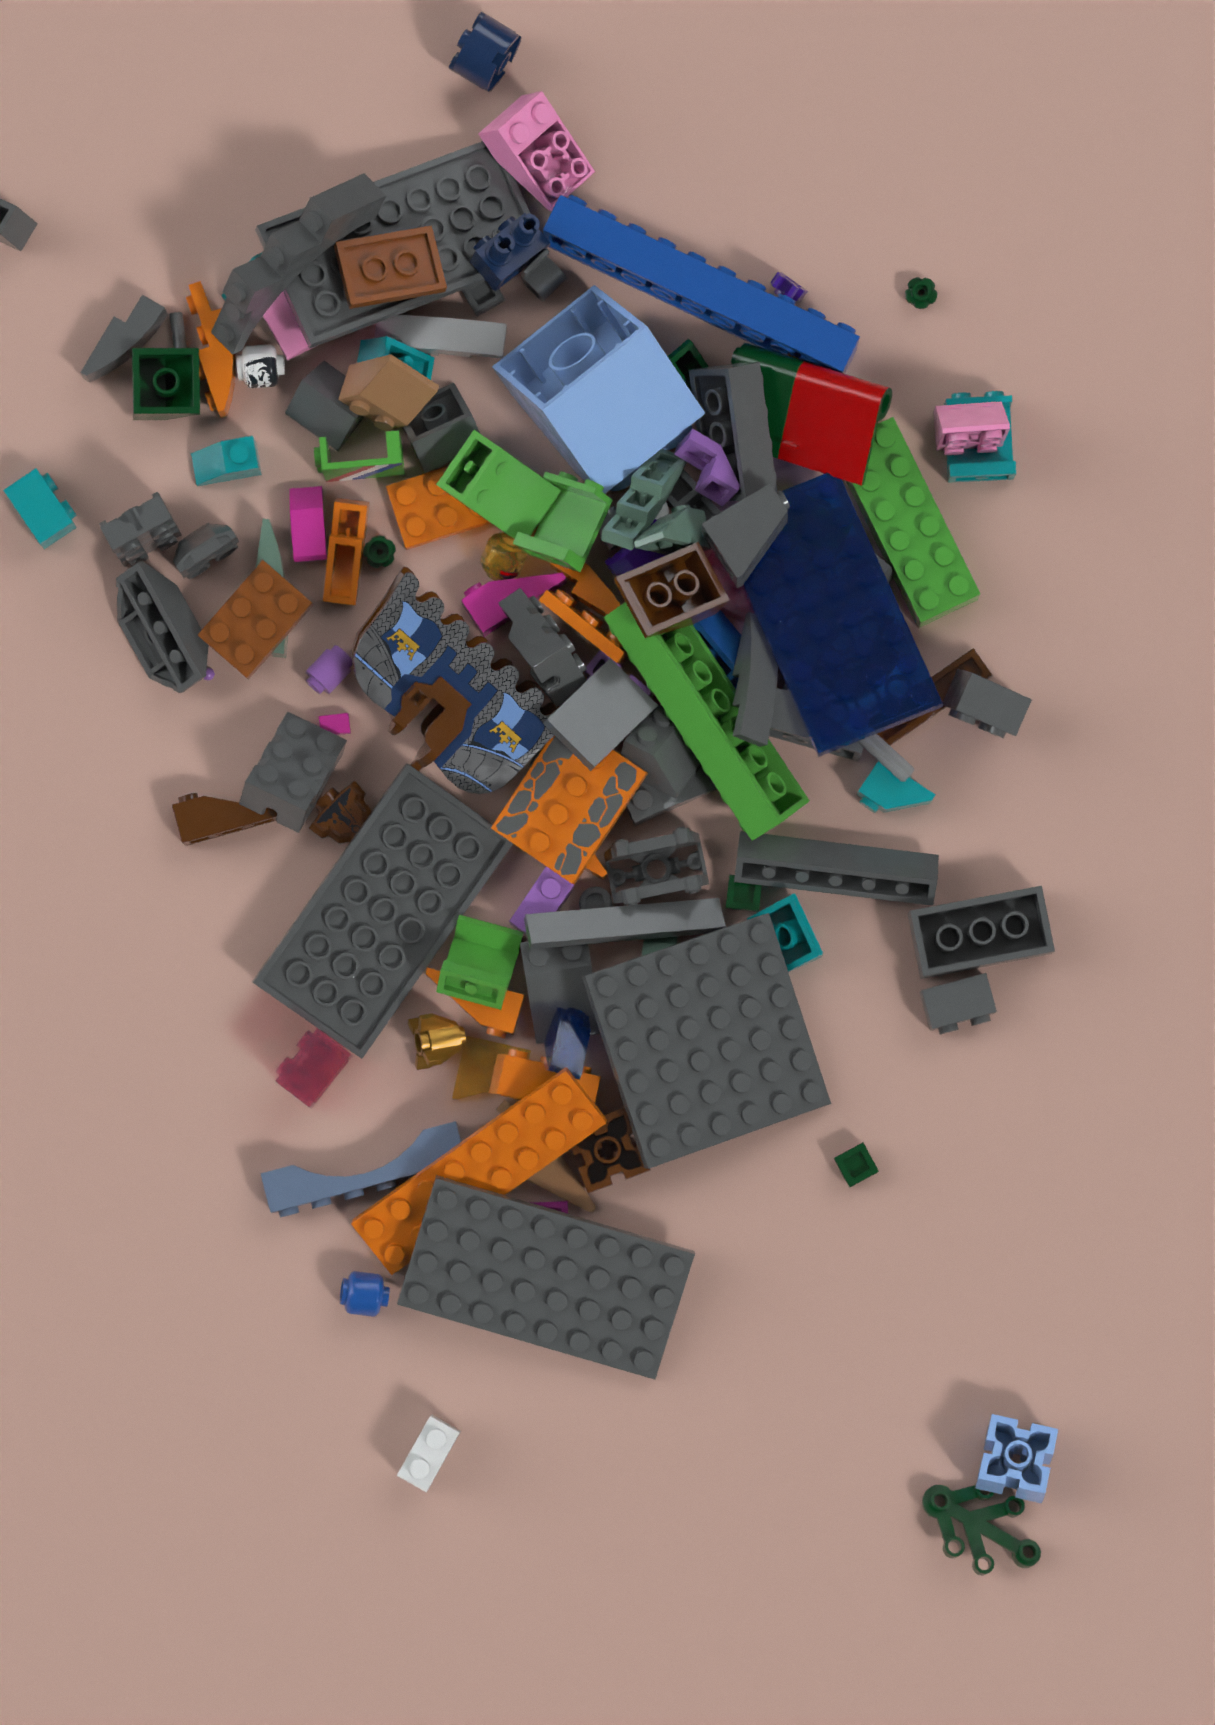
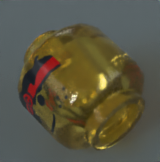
M504 532L493 534L488 539L480 557L482 569L489 578L495 581L515 579L520 574L528 555L513 544L515 539Z

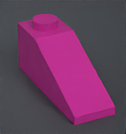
M563 573L490 581L483 586L479 582L464 592L466 597L461 602L483 637H486L511 620L505 615L499 602L517 589L521 588L528 598L534 595L539 601L546 590L556 591L565 585L567 581Z

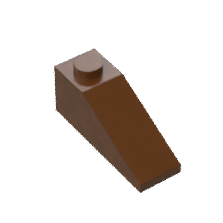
M197 793L181 796L178 798L179 803L172 804L181 841L185 846L276 821L277 812L271 808H266L265 813L260 815L240 805L239 802L208 796L198 797Z

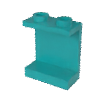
M989 391L984 393V397H971V393L961 392L951 394V398H946L944 405L1002 401L1010 423V430L1003 446L997 447L996 452L978 453L977 448L964 449V453L960 455H946L948 483L1014 480L1016 476V461H1013L1010 412L1013 402L1012 395L1004 396L1003 391Z

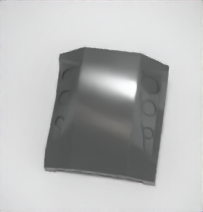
M206 523L179 541L173 563L183 578H195L210 567V560L214 558L216 561H220L237 550L239 540L228 525Z

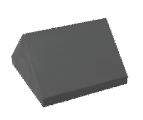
M323 361L302 379L285 414L318 438L326 437L328 445L339 452L365 416L353 413L349 406L338 400L346 376L326 361Z

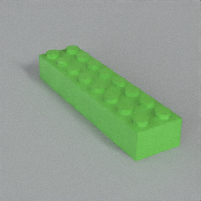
M626 602L604 616L611 633L617 637L627 652L629 660L637 667L645 679L647 687L655 694L663 706L665 714L673 721L683 736L685 744L693 751L701 763L704 773L711 778L719 790L722 800L730 807L738 819L740 827L748 834L752 841L783 822L810 801L769 739L768 745L759 747L733 736L739 708L732 706L736 689L693 624L645 638Z

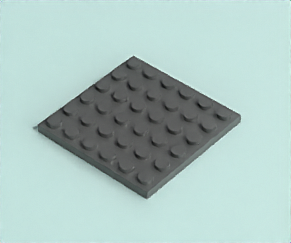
M769 913L582 976L645 1169H650L831 1104Z

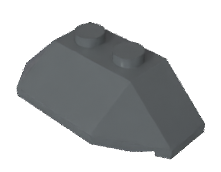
M143 561L136 563L116 578V587H118V623L148 677L166 687L172 688L178 693H183L206 677L209 645L198 636L202 629L178 586Z

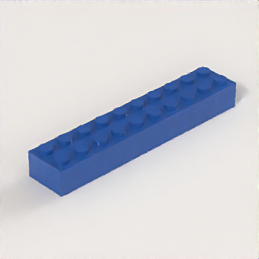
M562 195L559 196L543 228V235L550 242L549 248L755 346L784 355L790 353V355L800 360L846 373L857 351L860 336L855 334L856 330L851 326L841 322L835 325L825 320L826 316L823 313L812 308H808L805 311L795 306L796 302L786 295L778 294L776 297L765 292L766 287L753 280H748L746 283L736 278V273L724 266L712 267L706 264V259L697 253L689 251L688 254L676 250L677 246L673 242L662 237L655 240L647 236L646 230L638 225L629 223L626 226L616 221L617 217L603 209H599L596 212L586 207L587 203L576 196L569 195L568 198Z

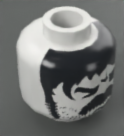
M272 345L244 347L242 355H237L239 381H244L248 388L276 386L279 381V375H285L284 355H277V351Z

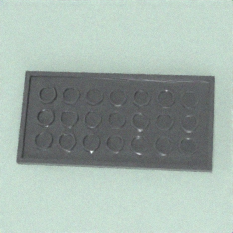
M483 141L374 181L373 183L386 195L376 218L356 228L339 240L344 241L432 225L447 285L446 291L349 309L334 249L335 244H333L309 264L283 291L309 349L486 281L470 262L475 253L473 247L485 236L489 235L490 238H493L500 232L498 230L499 226L511 216L517 219L524 213H531L515 178L494 159ZM305 208L257 225L255 231L263 248H265L271 233L299 221Z
M406 763L252 983L362 1059L457 924L459 915H463L513 843L491 829L493 824Z
M436 1175L397 1305L655 1380L692 1266L695 1251Z

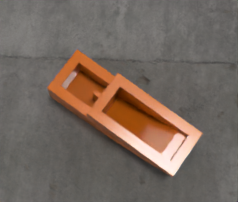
M337 498L334 501L323 602L356 606L370 502Z

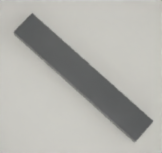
M719 898L525 914L524 917L530 949L700 935L726 927Z

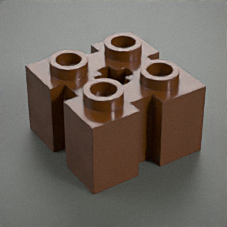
M625 1108L604 1115L607 1123L571 1148L573 1155L582 1154L586 1163L585 1166L578 1169L588 1194L613 1185L611 1176L623 1172L625 1180L651 1171V1169L644 1168L638 1146L633 1147L630 1139L633 1131ZM604 1141H609L610 1145L615 1144L618 1149L613 1152L614 1158L611 1160H606L605 1156L600 1157L598 1151L602 1149L601 1143Z

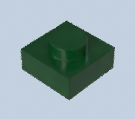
M729 874L726 909L759 912L762 885L734 882L735 875Z
M864 1142L833 1158L849 1188L879 1172Z

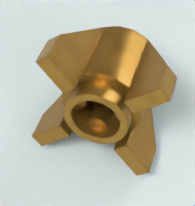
M433 1013L408 1019V1026L414 1035L417 1051L415 1059L417 1070L443 1064L456 1053H460L462 1046L466 1043L464 1028L458 1026L455 1020H450Z

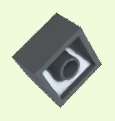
M455 383L439 389L409 425L403 427L425 473L433 469H439L452 461L473 430L479 432L473 415Z
M657 704L658 706L624 740L621 754L648 772L643 782L676 798L699 770L701 763L693 751L687 747L683 736L673 721L665 714L663 706Z

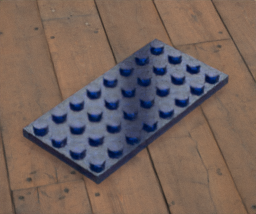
M825 473L783 490L782 493L790 505V508H788V522L742 586L818 757L939 709L943 706V702L842 479Z

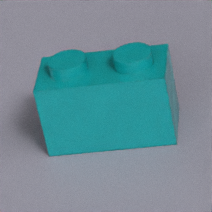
M35 468L3 491L45 550L77 528L72 521L77 515L66 499L61 503L53 493L58 490V487L48 472L42 476L37 468Z

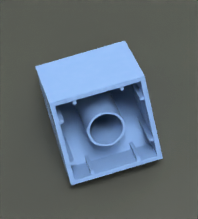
M595 285L492 366L510 394L575 473L584 481L588 479L604 487L602 491L604 494L609 490L619 491L630 486L632 475L644 462L661 449L670 450L677 447L678 443L692 430V424L705 414L649 328Z

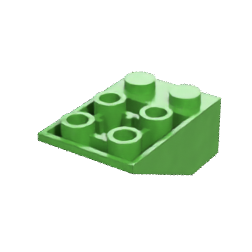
M473 430L436 484L446 493L513 539H515L518 532L531 536L561 493L560 489L476 430Z

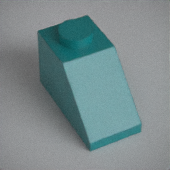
M388 336L361 340L357 363L392 354L431 380L435 357Z
M254 436L220 441L191 453L197 487L262 475Z
M878 761L856 795L861 797L859 803L868 810L876 813L879 809L886 813L930 804L936 794L910 777L904 782L900 781Z

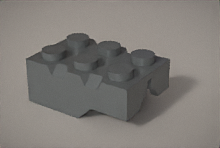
M158 492L152 494L153 498L142 505L125 511L118 519L115 518L108 523L104 520L99 523L109 545L123 566L130 564L132 567L140 561H146L149 558L148 553L157 548L163 551L172 547L178 542L176 538L182 535Z
M519 588L499 602L505 615L513 622L508 638L531 666V676L557 708L587 681L583 675L587 668L576 653L571 654L575 648L564 633L562 635L557 634L560 629L549 614L542 616V613L545 611L536 597L533 595L528 598L522 589Z
M287 712L277 728L272 741L266 746L258 764L254 766L246 779L239 804L260 815L265 813L267 807L272 808L277 812V823L299 833L319 800L329 777L341 759L347 740Z

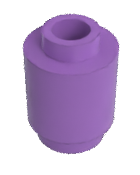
M334 645L331 650L326 649L305 671L309 677L306 680L307 684L318 694H321L323 691L330 694L351 672L350 667L353 665L351 657L337 645Z

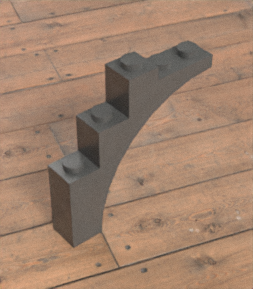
M363 173L310 197L299 221L271 233L260 257L232 270L222 291L227 298L211 333L232 355L241 351L264 313L284 289L309 264L333 244L356 228L375 219L386 195Z

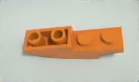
M201 281L188 285L191 295L186 296V300L191 314L199 315L202 325L196 327L202 346L209 344V347L199 350L200 381L207 379L210 391L206 392L205 396L211 412L217 410L220 418L228 416L233 398L236 371L235 354L232 355L211 333L222 308L214 311L211 310Z

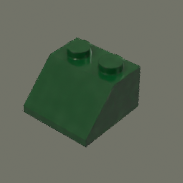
M132 348L133 420H171L200 415L199 348Z

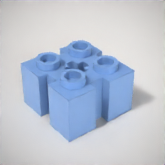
M992 1414L983 1449L991 1451V1454H983L975 1488L998 1494L1003 1493L1004 1487L1017 1489L1015 1498L1042 1504L1051 1469L1042 1465H1050L1054 1454L1058 1429L1034 1423L1031 1424L1029 1431L1017 1428V1419ZM1013 1454L1020 1455V1464L1014 1463L1011 1460Z

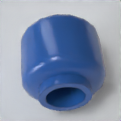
M353 1271L348 1278H343L340 1304L345 1306V1310L349 1314L375 1317L380 1312L381 1306H388L390 1287L384 1286L383 1277L379 1274Z

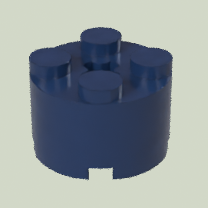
M480 12L473 23L472 32L466 29L457 43L461 51L455 54L449 69L481 89L491 92L504 76L505 71L503 69L508 61L512 62L522 38L509 27L484 12Z

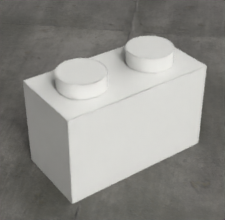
M431 1415L397 1476L427 1492L461 1431Z

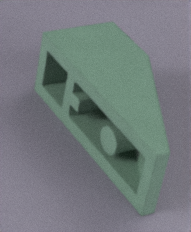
M680 505L672 508L671 514L660 517L634 541L635 548L668 555L699 542L704 552L711 550L702 536V523L706 521L705 512L691 508L690 505Z

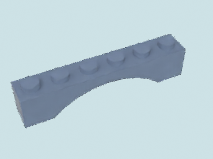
M454 1121L424 1129L414 1143L399 1157L381 1168L364 1174L346 1177L325 1176L306 1171L295 1165L261 1173L270 1212H279L281 1218L300 1213L298 1206L311 1203L312 1209L332 1204L331 1197L344 1195L345 1200L363 1196V1189L376 1186L377 1192L396 1187L395 1180L406 1177L410 1179L462 1142L457 1122Z

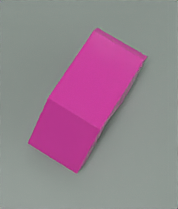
M322 486L289 489L294 562L326 560L327 536Z

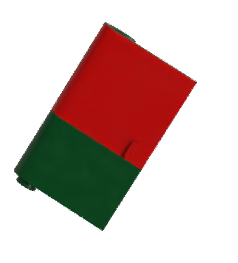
M744 343L740 348L737 347L733 352L731 364L760 362L765 404L768 409L767 419L772 441L773 457L861 486L864 485L878 421L886 416L890 408L892 389L749 343Z

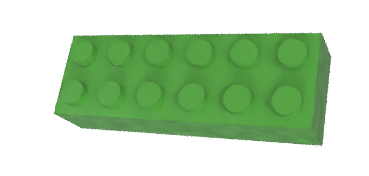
M894 417L877 424L864 485L861 486L846 481L885 562L891 566L893 578L917 627L920 628L977 601L981 594Z

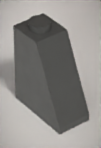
M771 484L766 485L702 523V536L736 588L741 587L788 522L789 502L782 491L776 492Z

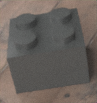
M957 669L942 705L951 709L948 714L949 716L974 725L977 720L980 722L979 729L1004 739L1006 733L1014 736L1017 735L1032 699L974 673Z

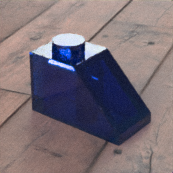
M557 1007L544 1040L548 1071L558 1073L567 1067L575 1079L579 1080L582 1075L591 1033L589 1016H586L581 1010L576 1008H568L566 1010Z

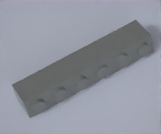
M740 831L734 882L933 906L938 881L939 855L763 834L752 841L746 832Z

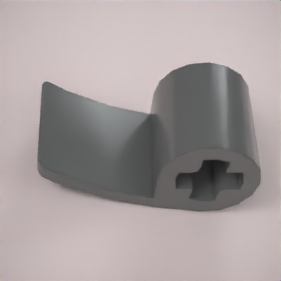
M544 249L521 272V278L526 287L541 301H545L567 279L563 271L547 257V254L550 252L548 249Z

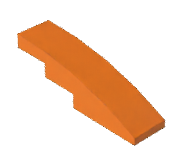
M537 528L535 529V531L532 533L531 536L534 537ZM550 563L552 570L557 573H563L568 580L576 584L571 591L572 597L604 617L620 606L614 594L586 563H584L581 572Z

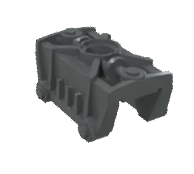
M679 827L672 831L673 834L630 843L628 840L620 839L612 843V847L604 852V858L614 904L624 902V905L635 906L641 902L640 899L681 890H685V893L693 894L698 893V890H701V886L708 885L709 879L699 834L689 831V828ZM697 844L698 851L690 854L687 860L679 861L678 857L670 858L677 848ZM628 858L640 864L632 866L633 871L628 872L610 867V862ZM659 860L665 864L666 873L662 878L654 879L648 875L647 866L650 862ZM685 867L703 872V875H693L684 878L674 876V874L681 873L680 868ZM634 878L635 882L643 881L639 887L615 892V888L623 885L626 879Z

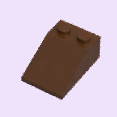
M699 542L613 579L645 638L687 627L715 615L729 601Z

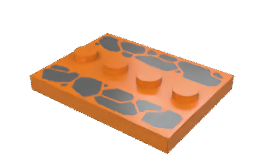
M554 736L546 743L491 829L571 884H575L648 775V772L614 749L590 771Z

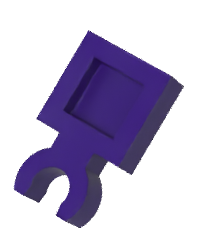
M777 272L770 282L776 288L774 293L777 296L778 294H783L796 302H801L808 292L782 272Z

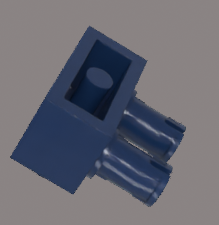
M524 213L517 219L511 216L499 226L498 230L500 232L493 238L487 235L473 247L475 253L470 262L495 292L523 271L550 245L548 239L539 230L540 221L535 215Z

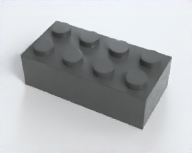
M1042 886L911 910L908 913L920 979L1034 958L1055 952Z

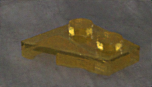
M466 1036V1043L463 1047L452 1099L459 1100L489 1092L497 1054L508 1055L509 1049L529 1053L528 1059L530 1060L531 1050Z

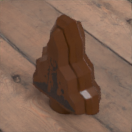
M355 780L340 792L332 787L316 803L315 808L320 813L308 828L322 839L330 837L338 844L350 843L372 812L364 801L366 793Z

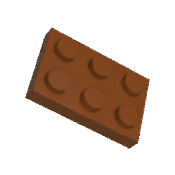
M432 225L339 241L334 245L349 309L443 293L447 289Z
M262 560L198 633V636L249 680L314 604Z

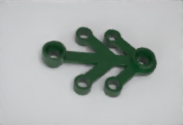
M976 1484L955 1491H951L944 1485H934L925 1491L922 1497V1506L930 1517L936 1518L944 1541L943 1552L947 1557L957 1558L965 1550L963 1540L955 1535L952 1517L963 1524L973 1557L972 1568L978 1575H987L994 1568V1560L989 1554H986L981 1535L1012 1552L1014 1563L1021 1568H1030L1040 1560L1041 1550L1035 1541L1030 1539L1020 1541L987 1522L1005 1516L1012 1518L1019 1516L1025 1509L1023 1499L1015 1498L1016 1495L1008 1497L1003 1503L968 1511L958 1504L975 1498L985 1501L990 1499L994 1493L989 1492V1495H983L979 1489L975 1488ZM935 1496L943 1497L945 1506H937L934 1502ZM1010 1501L1018 1503V1512H1013L1009 1509L1008 1504ZM949 1542L958 1544V1553H952L949 1550ZM1024 1547H1029L1032 1549V1558H1027L1024 1556ZM979 1559H985L988 1562L989 1567L987 1570L979 1568Z

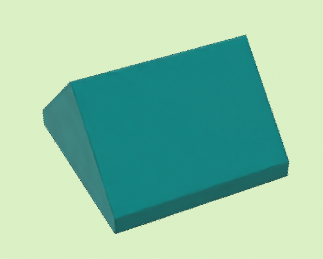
M795 893L747 918L748 920L769 913L788 972L823 956V951Z

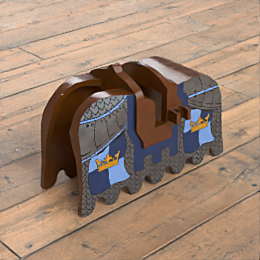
M402 567L382 600L356 634L351 650L353 671L363 692L374 703L389 713L391 722L388 732L392 735H396L404 730L432 698L438 702L421 723V733L425 737V742L420 747L410 766L420 771L423 767L428 766L434 761L449 781L457 788L469 793L484 794L502 788L555 736L543 723L560 705L556 708L553 702H550L541 707L544 701V694L538 689L536 683L531 680H525L516 685L519 679V672L511 660L500 658L496 662L491 663L494 657V649L485 637L475 636L471 640L465 641L469 634V626L463 617L459 614H451L441 619L444 612V603L438 594L433 591H427L421 596H415L419 589V581L412 570L408 567Z

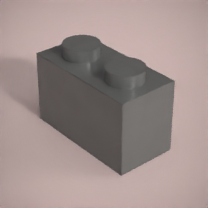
M987 973L924 989L919 992L930 1031L938 1029L939 1035L959 1030L957 1023L970 1020L971 1025L974 1026L991 1021L990 1015L997 1012Z

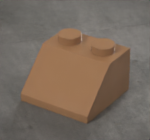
M390 354L350 364L338 400L349 406L353 413L365 416L373 421L375 427L384 431H391L395 428L408 426L438 392L439 385Z

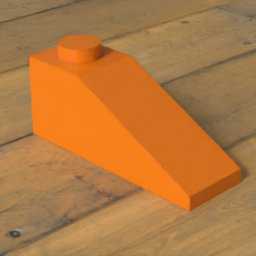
M427 967L426 975L438 985L440 971ZM507 990L500 1010L449 996L475 1021L487 1028L486 1034L505 1039L506 1034L514 1035L525 998L523 994Z

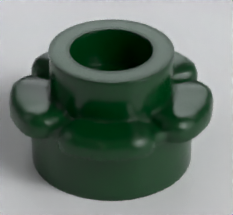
M916 277L910 280L908 289L905 291L907 302L917 309H925L928 305L933 304L938 294L934 289L935 283L926 277L923 279ZM923 290L924 295H919L918 291Z
M375 536L365 544L363 554L367 557V563L374 568H379L380 566L387 567L394 561L393 555L396 552V547L391 540H387L384 536ZM378 549L383 551L382 555L377 554Z

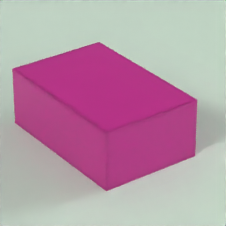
M349 713L319 716L321 728L335 735L351 734Z

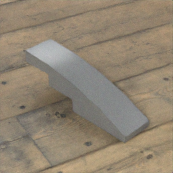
M396 315L376 323L374 338L388 336L432 356L446 354L471 358V355L503 359L507 324L443 317Z

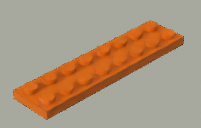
M565 1067L352 1219L351 1225L388 1272L393 1275L410 1262L436 1175L506 1195L605 1125L607 1119L568 1068Z

